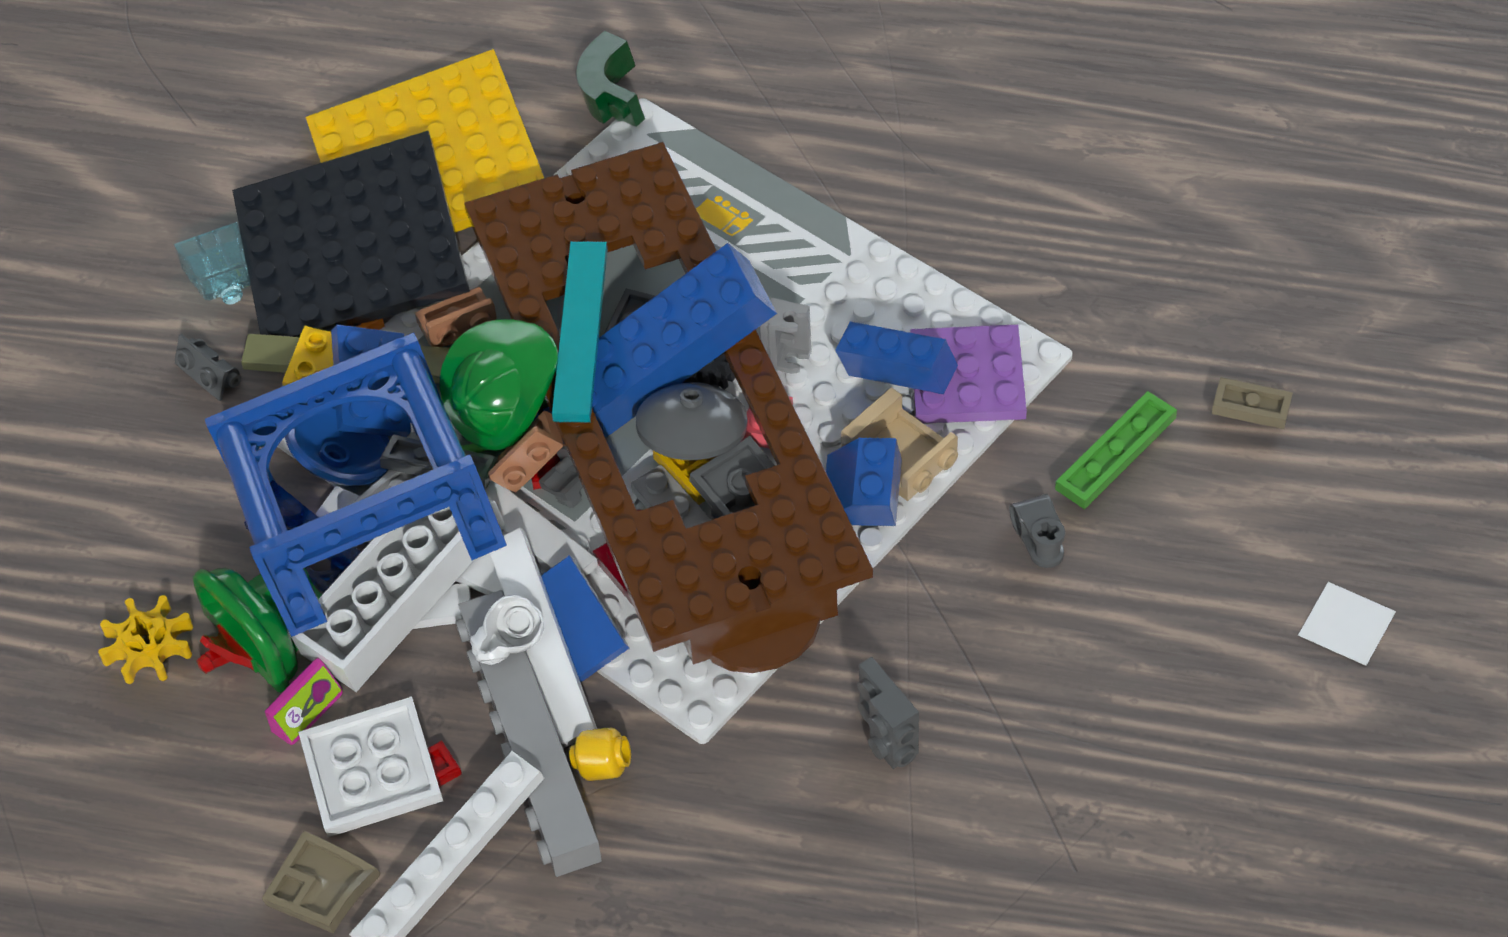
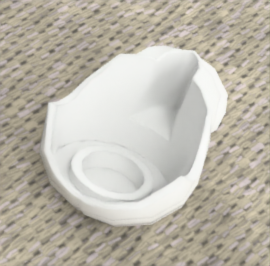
M517 595L499 598L485 615L483 626L479 627L476 634L471 636L472 653L475 655L476 660L484 664L494 665L506 659L511 653H519L530 649L540 640L544 631L542 613L527 598Z

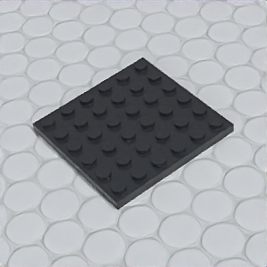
M429 131L232 190L259 331L262 335L300 337L304 326L329 332L336 325L356 327L362 323L379 320L470 292Z

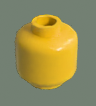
M613 727L582 731L576 738L575 745L570 747V763L573 769H578L580 775L586 781L618 778L623 774L625 767H629L631 762L629 741L626 736H621L620 732Z

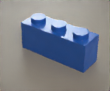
M851 321L835 349L848 376L943 395L958 367L946 339Z

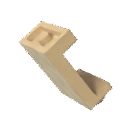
M892 387L841 431L842 447L857 438L897 439L902 458L899 496L906 501H909L916 493L924 492L930 486L933 478L942 470L951 468L958 457V436L950 432L943 438L902 409V394Z

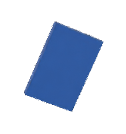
M570 555L541 575L581 683L630 647L579 566Z

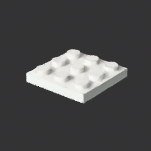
M412 697L298 732L327 837L443 801Z

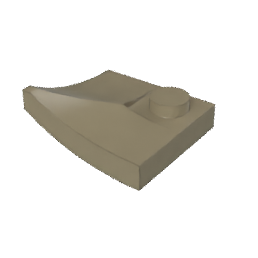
M303 831L263 895L262 900L268 907L334 934L357 899L379 878L380 872L377 868L352 853Z

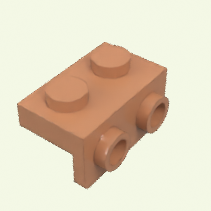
M480 286L470 290V292L451 297L414 312L421 331L432 347L451 345L467 330L484 322L497 320L495 305L491 298H486Z
M544 410L531 423L524 436L498 456V463L488 472L491 481L516 493L564 446L558 427L553 422L552 414Z

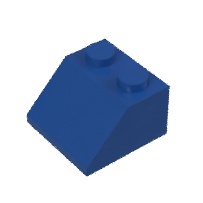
M857 438L827 455L826 474L851 525L896 526L902 458L896 438Z

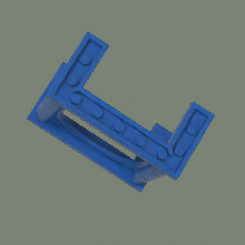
M414 332L205 418L207 428L229 471L254 543V545L249 547L252 557L291 637L328 622L304 568L449 507L471 561L507 546L474 461L470 454L465 455ZM357 401L386 403L402 410L409 417L433 470L291 530H287L275 495L280 493L270 471L269 464L275 449L293 428L309 417L338 405Z

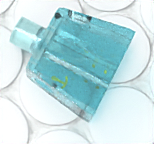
M237 222L174 244L182 270L204 300L210 301L221 297L225 304H235L241 300L243 296L241 289L249 287L251 284L242 237Z

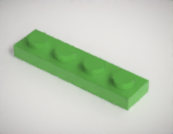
M1147 391L1056 480L1055 490L1085 510L1176 419L1177 409Z

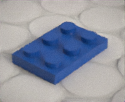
M336 325L331 330L333 365L404 337V333ZM357 401L336 406L337 431L390 437L393 435L407 437L411 433L409 417L395 406L375 401Z

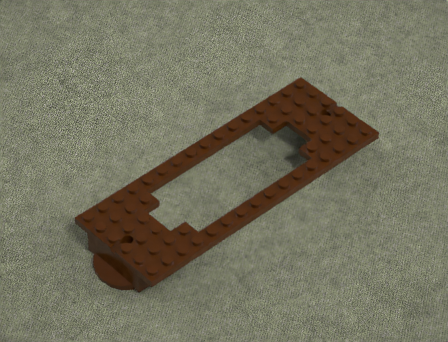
M664 142L572 169V175L559 178L558 174L464 203L466 214L511 319L533 323L542 327L554 340L558 352L560 334L545 301L565 295L571 241L607 242V253L633 245L645 270L679 259L685 274L717 251ZM755 329L724 352L777 464L776 466L745 476V484L755 506L689 528L685 527L674 500L637 511L593 409L591 422H555L652 651L655 652L683 642L693 665L710 659L713 664L726 670L744 673H757L777 669L799 658L814 643L820 627V621L838 616L837 590L873 578V567ZM556 371L553 381L545 396L546 402L549 406L551 413L553 407Z

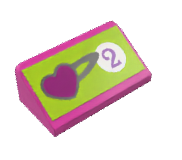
M319 658L315 659L265 710L271 732L290 745L295 744L300 739L299 731L311 728L343 694L341 686L322 660Z

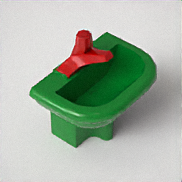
M217 568L212 571L206 569L198 570L193 575L196 594L204 615L218 629L216 637L203 635L200 639V642L210 649L196 660L200 670L207 674L217 667L233 662L248 667L255 673L259 672L277 692L282 693L290 685L289 680L295 676L298 670V659L296 656L298 648L289 635V631L261 573L247 582L238 572L229 568ZM304 568L306 575L315 591V594L319 599L322 596V594L313 585L307 570Z

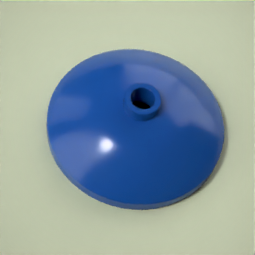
M336 407L307 418L285 436L287 446L295 459L310 473L331 483L345 486L370 484L378 481L389 470L380 467V457L390 441L388 437L337 431Z

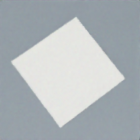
M1328 582L1298 636L1366 666L1396 611Z

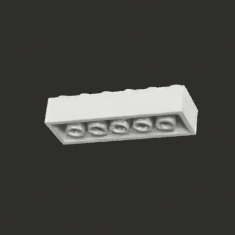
M488 497L502 530L505 526L504 520L496 502ZM447 507L374 538L318 599L328 622L291 637L301 655L311 662L319 658L333 677L357 692L474 561H471L450 508Z

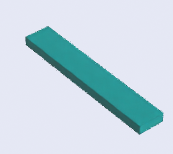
M570 242L552 407L553 422H591L607 261V242Z

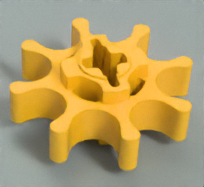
M165 595L159 596L155 608L147 612L138 611L134 600L128 598L125 600V605L130 616L126 621L115 624L108 620H102L100 623L106 638L117 639L111 646L99 649L98 653L104 666H109L115 661L126 660L127 662L121 668V673L127 684H132L136 673L145 667L154 668L159 680L165 681L168 678L163 665L166 658L173 655H180L185 659L192 657L188 642L176 640V637L182 632L193 629L190 615L185 612L177 618H165L171 611L170 604ZM143 635H147L148 640H150L149 644L145 643L144 638H142Z

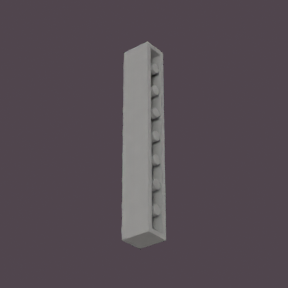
M502 590L458 604L461 619L456 620L455 624L462 643L466 641L470 643L471 636L475 635L479 627L483 626L485 615L491 606L499 598L505 597ZM472 649L466 651L472 672L480 671L483 680L477 681L484 704L491 702L494 711L489 712V717L496 735L501 733L504 735L506 742L500 744L504 759L513 751L538 769L544 777V780L527 798L530 807L524 809L531 832L539 830L542 840L537 841L536 844L543 865L551 863L555 876L558 877L602 862L598 839L526 651L511 653L506 659L494 665L478 662L472 653Z

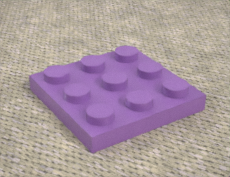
M1018 324L910 329V333L946 339L958 364L944 395L914 389L916 419L923 424L1026 419L1027 409Z

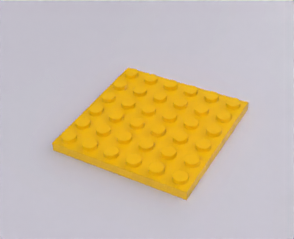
M494 49L306 117L321 163L429 131L455 233L472 227L466 214L465 202L544 178Z

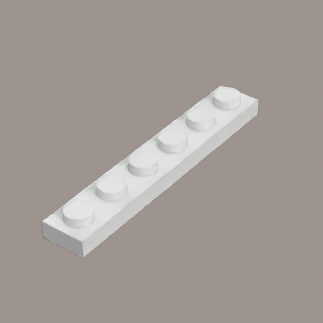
M511 751L349 934L350 937H406L544 780L541 772Z

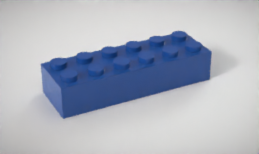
M729 243L725 244L599 337L592 409L605 438L633 419L642 402L650 395L669 385L684 382L777 314L750 261Z

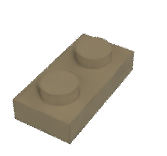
M1220 377L1212 414L1285 429L1293 392Z

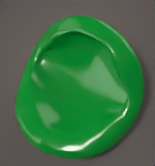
M499 319L484 322L467 330L453 343L441 367L440 392L448 417L457 431L466 440L482 449L497 451L513 446L524 436L545 399L557 368L558 350L552 337L536 324L514 319Z

